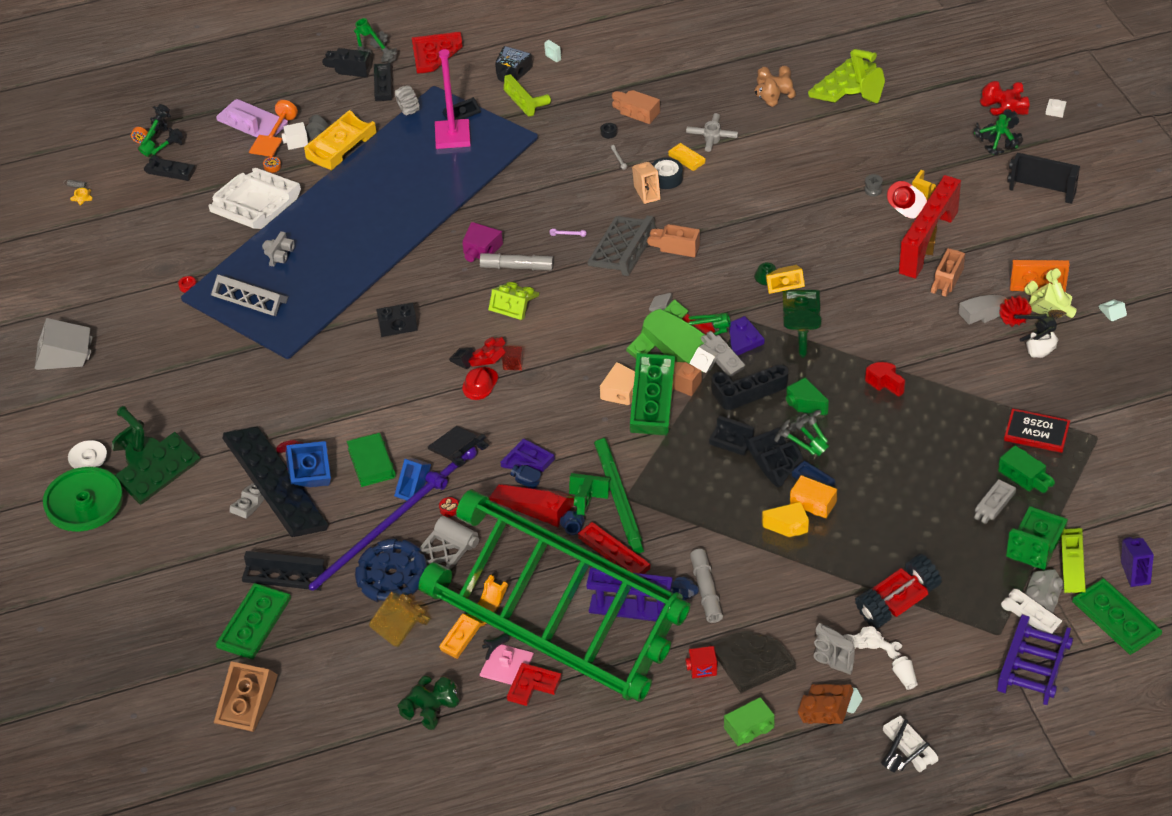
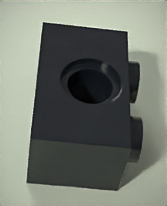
M413 302L376 309L381 337L418 331Z

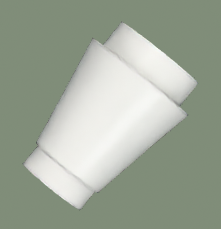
M906 656L894 660L892 670L907 690L915 688L918 683L912 661Z

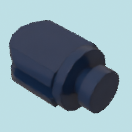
M514 465L510 473L519 484L529 488L539 486L541 474L536 469L526 465H521L520 468Z

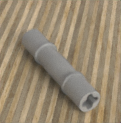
M481 253L480 268L552 271L553 256Z
M696 549L690 553V558L693 565V573L697 578V584L702 597L701 604L707 621L709 623H716L723 618L719 604L720 600L716 595L715 585L711 576V566L709 565L706 551Z

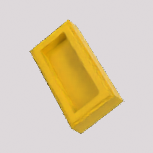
M682 143L668 151V156L678 160L692 171L705 164L704 157Z

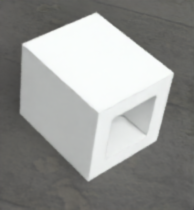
M303 122L283 126L284 133L281 135L283 144L287 143L288 150L305 147L308 144Z
M703 344L696 350L690 364L707 373L713 367L719 353Z

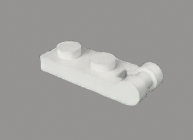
M1013 589L1009 593V598H1005L1001 603L1005 610L1012 611L1020 618L1021 615L1029 616V624L1043 632L1053 634L1062 623L1061 619L1018 589Z
M899 716L883 726L884 733L892 741H894L904 719ZM907 724L898 748L909 757L926 742ZM929 746L922 752L925 757L921 758L918 755L911 761L918 772L925 770L927 765H933L938 762V756Z

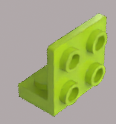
M507 282L492 289L488 310L523 320L527 302L539 297V292L534 291L531 287L522 288L517 283Z

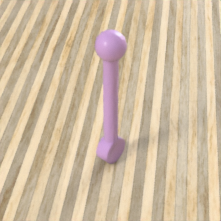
M550 230L551 236H555L556 234L580 235L582 237H585L587 234L585 230Z

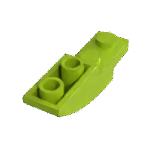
M1082 528L1065 529L1062 534L1064 593L1086 592Z

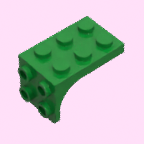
M1029 506L1018 530L1013 528L1009 532L1006 557L1045 570L1067 526L1068 519Z

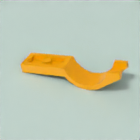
M490 575L484 583V590L478 604L496 613L508 584L503 582L502 585L493 582L495 578ZM462 614L440 644V650L458 659L478 629L487 623L470 614Z

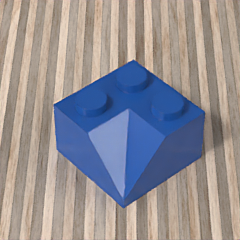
M326 441L286 446L287 468L291 484L305 487L330 485L331 476Z

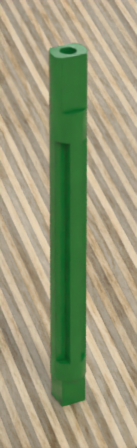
M599 439L594 442L605 477L610 478V491L627 541L632 546L633 552L640 554L644 552L641 544L642 538L607 439Z

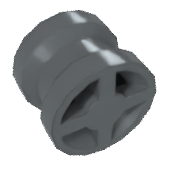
M871 174L865 178V193L867 195L875 197L882 193V177Z

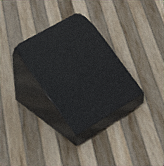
M459 348L449 360L464 369H469L471 365L468 360L473 356L474 350L473 348Z

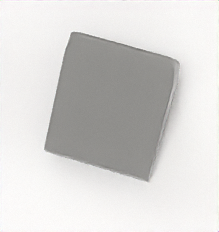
M672 293L655 296L649 311L664 310L672 302Z

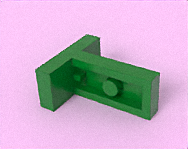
M571 473L569 494L575 495L574 506L577 507L578 515H585L592 497L608 499L610 478Z

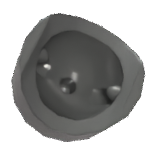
M313 115L309 118L305 130L307 135L313 140L326 130L329 124L321 116Z

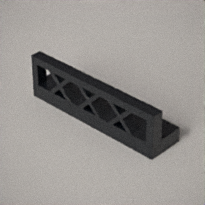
M246 551L244 555L246 567L242 576V582L309 589L310 583L307 580L311 577H318L326 570L325 560ZM251 570L261 573L255 577L249 576ZM272 573H279L280 575L275 579L268 577ZM292 575H298L300 577L295 581H291L288 579V577ZM321 584L316 590L321 591L323 584Z

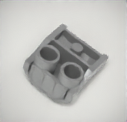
M819 623L816 627L817 637L814 641L816 646L814 658L820 663L828 664L833 669L851 675L855 657L854 644L834 629Z

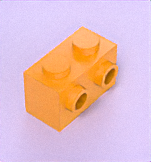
M801 475L790 491V504L801 502L805 511L827 518L837 502V489Z

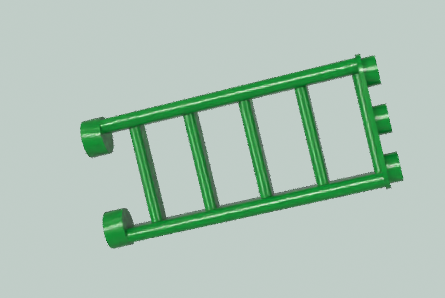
M473 489L468 490L458 504L456 511L458 519L472 526H477L486 514L498 520L460 594L448 589L452 579L451 570L436 562H432L425 568L419 580V590L434 599L440 598L622 694V697L627 701L631 699L638 702L643 701L652 684V680L646 677L653 661L661 664L667 657L671 648V641L665 639L672 624L680 626L685 621L690 611V603L683 600L682 594L678 592L672 593L491 502L487 496ZM508 524L538 539V542L501 614L498 615L468 598L505 526ZM547 545H550L580 562L546 629L540 637L509 621ZM591 566L621 581L622 584L582 659L550 641L588 567ZM631 587L665 605L627 680L624 681L592 663Z

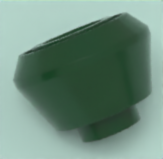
M762 263L757 268L754 278L759 284L767 286L766 275L777 269L772 263Z

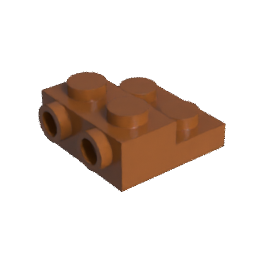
M812 684L809 694L803 695L798 709L802 722L808 724H843L854 691L852 686Z

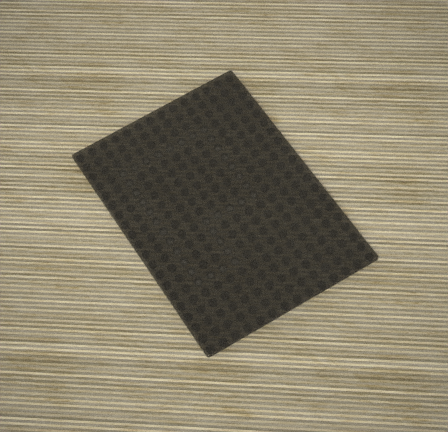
M750 321L765 339L764 344L738 355L745 364V367L730 377L732 382L776 365H784L789 370L788 386L806 378L829 400L828 414L815 416L818 427L828 439L826 443L829 447L818 457L797 444L803 459L795 467L797 468L803 461H806L835 479L833 488L837 489V502L828 517L823 518L805 511L809 519L808 533L787 537L763 527L762 511L790 505V491L798 480L792 477L791 473L784 481V484L777 488L760 469L749 450L743 456L710 445L709 438L717 426V418L722 416L753 426L755 437L776 428L781 429V426L787 420H790L786 428L788 430L791 423L796 422L797 417H801L803 414L809 416L811 413L797 412L792 406L788 405L786 401L787 388L732 410L722 408L712 394V375L717 372L725 373L716 362L711 370L708 371L669 430V433H667L628 492V500L869 589L878 585L900 568L907 571L905 563L918 554H923V556L925 555L927 559L931 560L932 565L936 566L935 569L939 571L938 575L941 576L942 583L930 591L929 595L917 602L915 606L991 634L1000 635L1012 611H1007L1002 607V601L1007 597L1009 598V593L1013 589H1018L1022 592L1034 569L1029 564L1006 557L1009 532L1013 528L1018 530L1029 506L1057 516L1062 514L1097 444L1098 437L1069 427L1063 453L1004 441V436L1013 408L896 370L895 373L905 379L904 393L898 397L885 387L879 391L865 381L866 368L875 362L807 340V355L805 358H801L797 336ZM729 339L727 345L731 348V342ZM806 422L804 425L808 432L814 438L819 437L813 425ZM796 429L793 433L790 431L791 435L810 446L809 444L812 441L802 430ZM784 437L786 443H789V442L792 441V440L789 439L788 437H787V438ZM1016 445L1046 465L1045 473L1054 479L1055 485L1048 487V491L1045 493L1040 492L1036 488H1033L1030 492L998 471L1000 457ZM998 479L1016 487V493L994 520L989 519L984 524L981 522L983 516L979 520L974 519L977 513L975 512L977 505Z

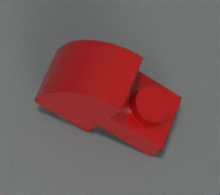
M877 362L866 368L865 381L880 391L885 387L898 397L904 393L905 379L895 373V365L887 362Z

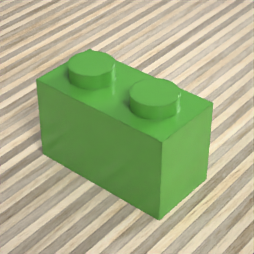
M760 697L724 715V729L736 745L740 746L751 742L761 734L770 732L774 728L775 715Z

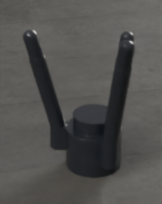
M1046 313L1041 315L1014 316L1015 319H1040L1036 324L1037 331L1032 332L1037 335L1033 338L1034 340H1038L1048 333L1055 331L1057 327L1055 319L1052 316L1047 317ZM1031 333L1020 338V342L1031 338Z
M907 719L904 720L888 753L881 761L883 766L894 773L897 769L903 771L907 764L930 745L926 742L903 762L901 761L903 756L897 753L896 749L908 724Z

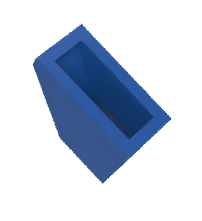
M415 458L404 459L394 496L407 501L426 484L425 478L430 471L431 464Z

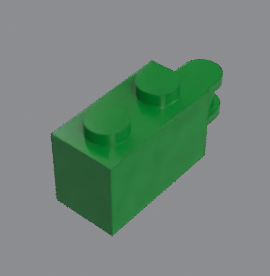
M1016 445L1000 457L998 471L1030 492L1033 488H1036L1040 492L1045 493L1048 491V487L1055 485L1054 479L1045 473L1046 465Z

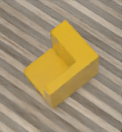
M920 170L913 180L912 186L922 192L926 200H928L936 189V185L925 181V171Z

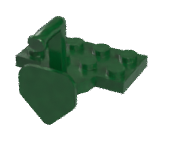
M121 406L118 409L117 415L124 418L130 426L119 433L112 441L113 451L126 450L125 458L128 464L127 467L115 476L121 486L141 505L200 462V457L176 432H173L161 442L152 437L144 436V423L141 420H137L125 406Z

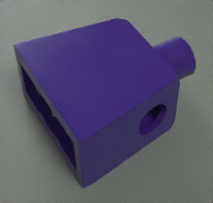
M1127 537L1122 541L1121 564L1130 587L1151 584L1154 554L1143 538L1133 539Z

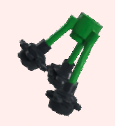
M165 105L153 106L156 116L150 118L152 126L138 147V150L146 157H149L151 154L155 155L159 150L173 142L178 143L180 146L182 145L181 140L184 138L182 132L179 129L173 130L172 128H169V137L157 148H154L156 145L151 141L155 133L168 131L167 120L164 118H171V115L169 114L170 109Z

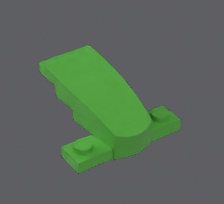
M674 299L664 310L658 309L647 315L643 322L641 334L627 347L626 351L636 359L637 353L649 354L657 347L664 355L675 356L676 362L690 364L698 347L704 344L701 336L705 334L682 320L687 315L688 310Z

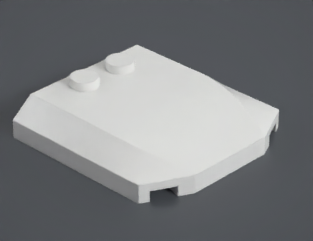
M253 168L252 173L237 175L217 191L213 196L212 205L209 204V209L212 213L251 228L262 229L297 200L301 188L297 182L258 168Z

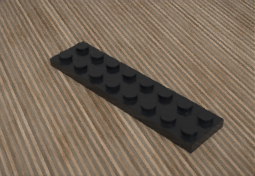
M259 427L223 433L222 439L291 537L327 531L328 523L302 487L291 484L289 473L286 469L287 466Z

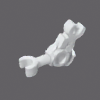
M873 626L863 627L861 632L854 636L851 634L843 635L854 644L855 648L877 649L880 647L886 650L888 656L894 660L901 656L896 651L902 648V645L899 642L891 644L885 641L881 633L876 631Z

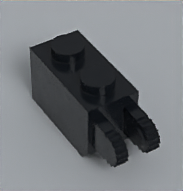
M338 48L337 51H327L326 57L322 60L325 67L335 68V72L340 75L367 78L372 68L370 52Z

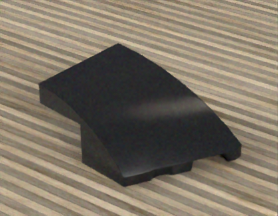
M780 428L745 441L760 469L777 488L784 484V481L792 473L796 465L803 459L794 441L786 443L783 436L777 442L774 440Z

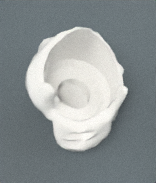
M1051 332V334L1034 340L1033 338L1037 335L1031 333V338L1026 342L1028 354L1031 357L1044 358L1056 349L1059 339L1054 332Z

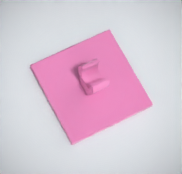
M500 645L492 652L489 660H486L480 676L512 685L521 663L530 664L534 653Z

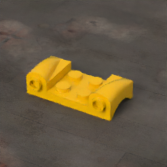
M349 110L304 147L306 159L321 167L333 170L343 161L342 155L360 140L366 142L377 133L375 122H363Z

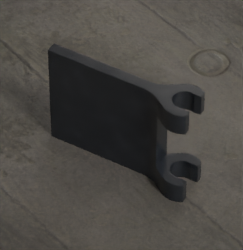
M455 426L430 444L428 450L451 460L457 467H461L466 463L460 458L464 453L475 445L479 449L484 450L489 444L484 442L486 438L484 434L476 435Z

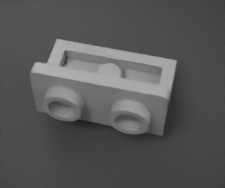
M1056 570L1035 571L1032 574L1025 595L1053 613L1064 586L1063 580Z

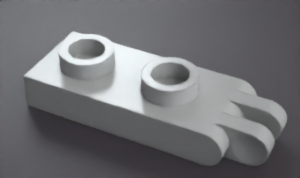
M709 331L706 335L701 336L704 345L719 353L715 362L729 378L744 369L745 364L719 335L715 336Z
M998 479L975 509L977 513L974 519L979 520L983 516L981 522L984 524L989 519L994 520L1014 496L1016 487Z

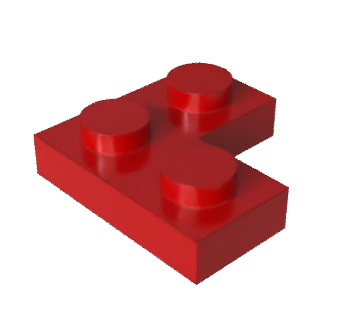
M502 337L487 339L482 348L473 352V356L468 362L472 367L495 364L506 353L502 347L506 342Z
M521 663L507 694V701L527 706L534 690L555 695L561 681V673Z

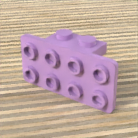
M236 99L220 112L216 118L221 123L258 137V135L269 136L279 116ZM286 119L282 120L273 137L284 129L283 126L288 125Z

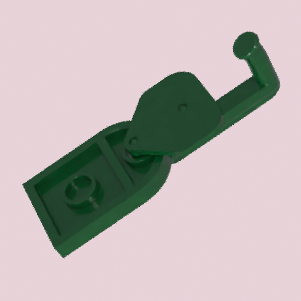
M785 290L782 295L783 324L787 329L798 330L799 355L801 358H805L807 355V335L809 330L821 327L820 290Z

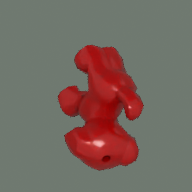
M992 81L982 88V97L980 99L982 106L989 107L996 103L1000 104L999 108L990 109L992 115L1004 114L1005 109H1010L1012 112L1015 111L1017 115H1028L1030 107L1029 98L1021 97L1020 95L1023 92V84L1021 82L1014 83L1012 89L1005 91L1002 90L998 81Z

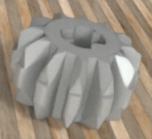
M407 85L395 90L396 101L403 114L409 115L419 110L418 99L412 87Z

